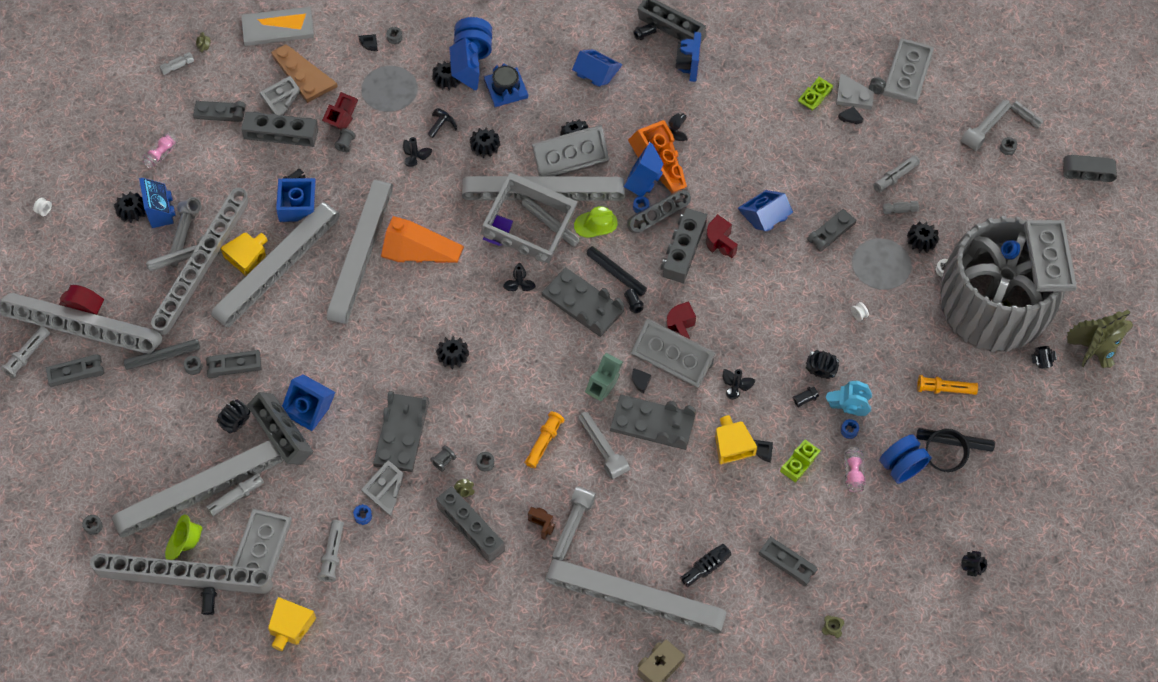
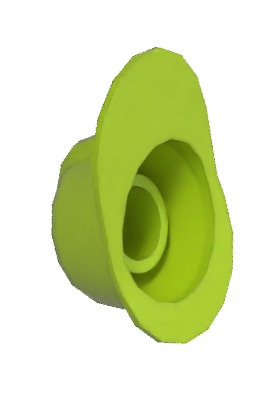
M598 206L590 212L579 215L574 222V229L581 237H596L612 233L616 230L618 220L612 210Z
M184 514L179 518L175 530L168 541L165 551L167 560H175L182 551L194 548L199 541L202 526L190 522L188 515Z

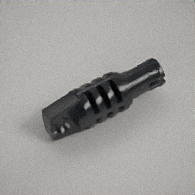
M721 544L709 551L708 554H705L694 563L691 570L680 577L682 583L686 584L685 586L688 588L699 578L707 577L708 574L715 571L717 567H720L731 556L730 549L726 545Z

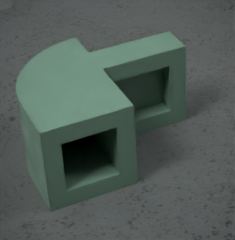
M605 353L597 372L590 377L585 393L599 401L604 400L620 376L619 371L623 361Z

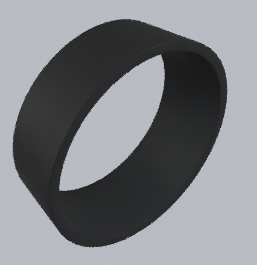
M938 430L928 439L926 451L928 452V446L933 438L941 434H949L961 442L963 458L952 469H940L931 460L929 463L937 470L943 472L957 471L966 464L969 458L970 448L968 441L956 430Z

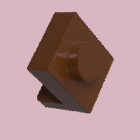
M530 508L528 521L543 527L541 539L545 540L547 535H551L555 528L553 515L548 514L542 508Z

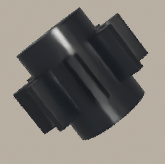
M1050 346L1037 347L1034 354H1031L1032 363H1036L1038 368L1041 369L1052 367L1054 360H1057L1056 351H1052Z
M967 552V555H964L962 558L961 566L964 571H967L968 576L976 577L986 571L987 560L985 557H981V552Z

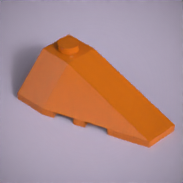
M665 120L637 130L628 139L638 157L649 142L653 144L663 162L661 168L663 174L659 180L671 193L687 187L682 167L678 163V151L675 150L673 145L675 141L674 136Z
M393 216L386 230L381 257L396 262L434 261L435 263H458L464 246L412 221Z

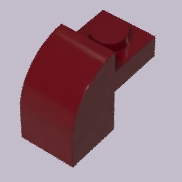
M340 92L335 106L329 104L322 121L337 129H346L353 120L351 116L358 99Z
M718 214L707 227L706 245L712 253L718 248L723 255L733 258L737 253L738 244L728 238L731 234L732 224Z
M70 285L68 291L61 295L59 305L97 315L104 298L86 287Z
M689 301L673 307L669 311L666 321V328L690 339V336L686 329L695 326L696 315Z

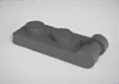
M196 101L193 117L194 119L242 122L246 104L242 101L235 103Z
M842 209L819 229L813 231L807 237V240L817 245L816 248L819 251H823L855 225L857 220L845 209Z
M260 350L209 356L206 358V365L209 367L207 370L208 378L262 370Z
M95 354L45 367L49 386L54 387L92 376H102L104 370L100 365L102 362L101 356Z
M771 536L758 554L795 578L803 586L808 585L810 582L809 578L811 575H815L818 570L815 565ZM800 566L805 569L803 573L798 571Z

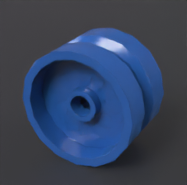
M467 17L455 24L453 45L467 38L477 45L478 60L490 55L492 52V26L489 22L478 17Z
M913 434L903 437L894 443L879 459L886 470H891L890 475L897 484L903 483L918 474L927 466L932 458L925 448L919 449L921 443Z

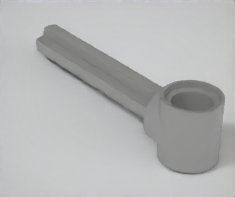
M1003 100L977 128H969L961 138V142L977 151L985 141V134L1011 108L1010 101Z
M191 197L178 203L177 210L181 217L170 253L183 249L191 219H194L196 213L201 210V202L196 197Z
M203 236L198 239L195 246L147 261V269L154 271L189 259ZM209 242L206 247L212 248L215 246V243Z
M581 413L578 419L604 457V468L610 479L613 480L630 471L625 457L614 453L589 413Z
M579 486L575 488L571 498L573 508L552 558L564 560L584 511L590 510L594 503L595 492Z

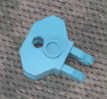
M849 381L845 386H841L840 391H831L825 396L832 409H843L844 413L847 412L856 416H866L871 412L868 400L872 398V392L867 384L860 381Z

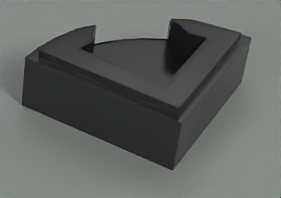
M376 34L359 36L360 44L362 43L365 49L378 51Z
M854 106L838 115V118L843 122L860 124L864 120Z
M633 368V383L638 391L644 393L651 379V374Z
M754 440L757 445V456L771 463L773 442Z

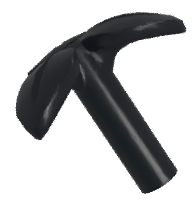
M440 108L433 111L432 116L439 118L427 133L433 138L444 122L447 121L452 124L455 131L457 130L454 118Z
M684 113L675 114L668 122L669 129L677 141L688 140L685 133L678 131L687 118Z
M411 137L409 141L405 139L403 141L404 153L411 155L404 161L408 167L418 164L416 158L425 160L432 153L430 148H422L418 151L415 137Z
M518 263L513 271V277L516 280H508L503 284V288L507 291H516L518 286H521L523 291H530L536 287L533 281L523 280L526 277V270L521 263Z
M727 369L723 370L722 377L724 383L732 386L726 390V395L731 400L737 399L740 396L739 388L747 391L755 383L753 378H742V371L740 369L735 370L734 373Z

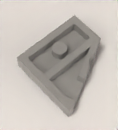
M840 74L836 105L854 106L855 108L871 110L874 91L844 74Z
M289 76L261 91L260 96L273 114L283 116L300 93V88L292 77Z
M388 460L361 491L391 516L404 474Z

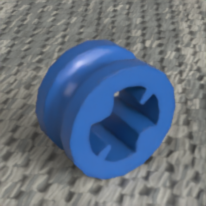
M643 196L635 198L633 201L634 212L639 213L649 207V200ZM640 203H643L644 206L640 208L638 207V204L640 205Z
M852 419L845 420L841 427V434L847 439L855 438L859 431V424ZM847 426H852L851 429L854 428L853 432H848L849 429L846 430Z
M362 504L354 509L353 515L358 524L365 525L371 521L372 512L369 506ZM361 511H364V513H366L365 518H362L360 516Z

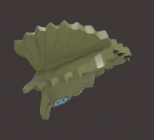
M1128 309L1124 312L1119 311L1111 316H1105L1096 321L1092 319L1091 321L1079 322L1078 325L1073 324L1074 328L1067 332V342L1073 345L1088 347L1082 362L1083 368L1088 359L1094 354L1098 356L1102 368H1111L1115 365L1112 357L1116 354V349L1121 344L1122 339L1133 327L1132 321L1125 320L1130 314Z

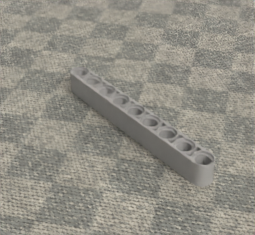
M508 176L464 177L462 180V198L465 200H496ZM520 176L575 201H620L625 197V187H623L625 181L621 177ZM510 189L505 200H523L528 196Z
M374 180L371 185L327 311L328 321L342 324L348 323L392 195L393 183Z
M235 188L231 191L151 320L153 329L161 335H165L171 330L220 251V248L246 209L248 196L243 188ZM238 196L244 197L242 201L235 200ZM229 211L234 212V215L231 217L225 216ZM218 227L225 228L223 232L215 231ZM209 242L215 243V246L212 248L206 247ZM199 258L206 259L202 264L196 263ZM193 273L196 275L192 280L186 279L188 274ZM180 289L186 290L182 296L176 294ZM170 305L176 306V309L172 312L166 310ZM160 321L166 322V325L162 328L156 327Z
M321 203L313 213L300 223L214 307L211 316L225 327H230L338 221L340 213L328 204Z
M8 293L0 299V315L147 354L152 353L162 342L161 334L149 328L15 293Z
M266 441L113 515L112 521L119 536L127 537L254 476L257 472L265 471L281 463L284 459L272 441Z
M98 553L90 560V566L99 577L107 579L214 588L266 594L273 587V581L268 572L258 568ZM105 563L102 568H99L101 564ZM125 565L122 570H118L120 566ZM145 567L142 572H138L140 568ZM165 569L162 574H158L160 570ZM181 571H185L182 576H178ZM201 573H205L202 578H198ZM221 575H226L224 579L218 580ZM241 577H246L244 581L238 582ZM261 579H266L264 583L258 584Z
M557 559L551 561L545 578L552 585L715 634L722 632L727 614L725 610Z

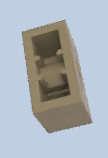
M665 639L662 644L658 642L651 651L653 653L648 658L644 657L637 665L639 667L637 675L645 682H665L684 662L685 655ZM661 661L663 662V665L660 664V665L656 666V662H657V663H660Z

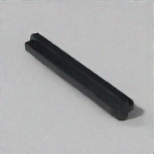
M594 246L587 250V256L627 287L635 289L636 294L643 296L646 293V286Z
M918 428L916 438L928 441L936 430ZM941 434L931 440V442L962 447L961 442L949 434ZM963 435L968 441L969 448L990 452L995 448L994 440Z

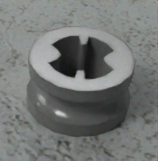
M391 27L386 32L389 43L398 44L402 41L403 36L400 28Z
M878 77L872 78L869 89L874 91L875 94H882L886 82Z
M1011 137L1004 138L1000 145V151L1005 155L1014 154L1018 145L1017 141Z
M197 356L187 357L183 364L186 372L190 375L200 373L203 367L201 360ZM196 362L197 366H193L192 368H190L189 365H193V363Z
M481 452L477 456L476 462L479 470L487 472L494 467V457L491 453ZM484 458H486V460L490 459V460H489V464H488V465H484V463L481 464V463H482V459H484Z
M88 515L82 522L84 530L90 535L99 533L103 527L100 518L96 515ZM95 521L97 525L90 528L88 524Z

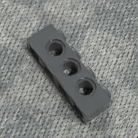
M643 0L637 8L640 20L648 24L653 22V26L681 41L686 39L694 40V32H701V43L707 36L706 25L657 0Z
M246 112L241 128L243 138L247 140L315 147L319 130L317 119L259 112Z
M686 208L684 214H680L678 225L680 226L674 230L672 236L673 244H669L666 252L668 257L663 259L661 264L664 278L680 283L685 282L706 225V213Z
M258 392L247 404L287 464L302 465L314 452L274 394Z
M452 486L436 498L437 508L489 564L505 551L504 541Z

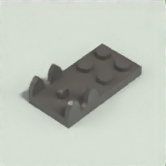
M566 267L542 291L543 297L600 337L624 312V304L619 297L612 300L606 288H602L599 291Z
M389 391L388 405L384 408V422L373 465L375 467H382L389 460L400 471L413 473L428 410L429 398L425 396L418 398L399 395Z
M620 394L610 431L686 450L696 410L691 405L685 406L684 409H679L674 401H669L666 405Z

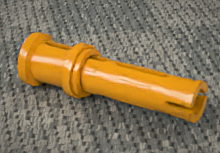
M919 375L917 391H932L934 394L942 391L977 395L978 383L942 380L937 376L935 378H928Z
M550 411L548 420L545 425L541 426V434L524 462L528 467L536 468L549 442L557 436L560 424L564 423V417L556 412Z

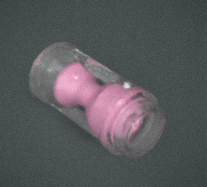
M171 132L162 134L157 143L142 156L144 165L150 169L152 167L156 169L170 151L177 147L179 142L177 137Z
M850 447L844 452L845 485L850 492H861L866 485L864 452L858 447Z

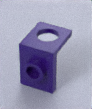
M497 215L492 226L509 233L513 220ZM483 237V240L488 241L498 246L502 245L501 242H498L494 239L490 240L486 237Z

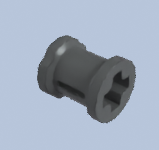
M343 128L340 130V137L334 146L337 150L347 153L350 150V143L355 139L356 135L353 131Z
M444 445L442 450L435 457H431L430 460L437 469L443 472L445 470L444 467L451 460L456 459V455L449 447Z

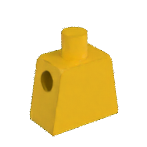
M243 233L220 249L223 257L242 274L247 276L266 257L263 245L268 242V239L263 233H260L255 238H252L248 233Z
M729 415L721 417L719 419L721 427L716 428L715 432L719 464L755 456L757 445L743 422L733 423Z
M278 597L268 626L270 634L275 636L271 646L276 650L283 651L287 642L297 645L315 621L316 615L314 611Z

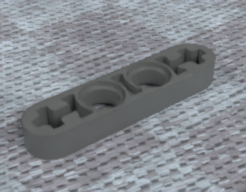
M678 190L633 215L627 221L628 229L631 232H641L687 206L691 201L689 192ZM680 195H684L683 201L676 203L673 201L679 199ZM664 202H668L671 206L668 212L663 210ZM650 210L655 212V219L653 221L647 217ZM644 220V222L638 224V228L633 227L635 221Z

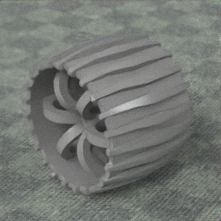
M1001 216L998 219L989 218L981 224L977 223L960 239L945 265L940 288L941 309L944 311L945 321L950 324L955 334L963 338L964 342H970L976 345L978 349H989L990 352H995L996 350L1009 352L1012 349L1023 348L1039 337L1049 326L1064 298L1065 291L1035 290L1024 229L1025 221L1020 220V217L1013 219ZM1010 240L1020 244V253L1012 260L1006 259L1001 253L1003 243ZM979 275H992L991 282L985 293L986 297L980 295L977 288H973L969 283L972 278ZM1017 285L1025 289L1032 302V305L1020 308L1013 305L1012 307L1002 306L1001 303L1013 294Z

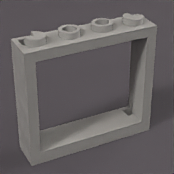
M510 172L482 225L481 234L490 240L494 239L506 247H512L524 255L533 256L536 260L549 264L576 210L577 201ZM510 189L567 213L549 250L492 226Z

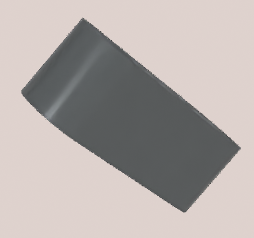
M1067 155L1063 158V175L1065 178L1113 182L1117 179L1116 160L1103 157Z

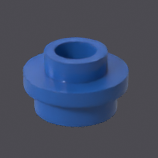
M1014 240L1006 241L1001 247V253L1008 260L1015 259L1020 253V244Z

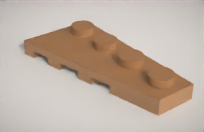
M287 44L271 52L272 57L287 77L291 76L300 88V94L307 103L338 87L334 80Z

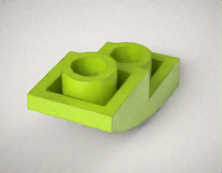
M818 77L812 86L805 90L798 99V102L813 111L832 91L833 85Z
M804 440L781 467L780 472L796 483L814 462L821 450L807 440Z

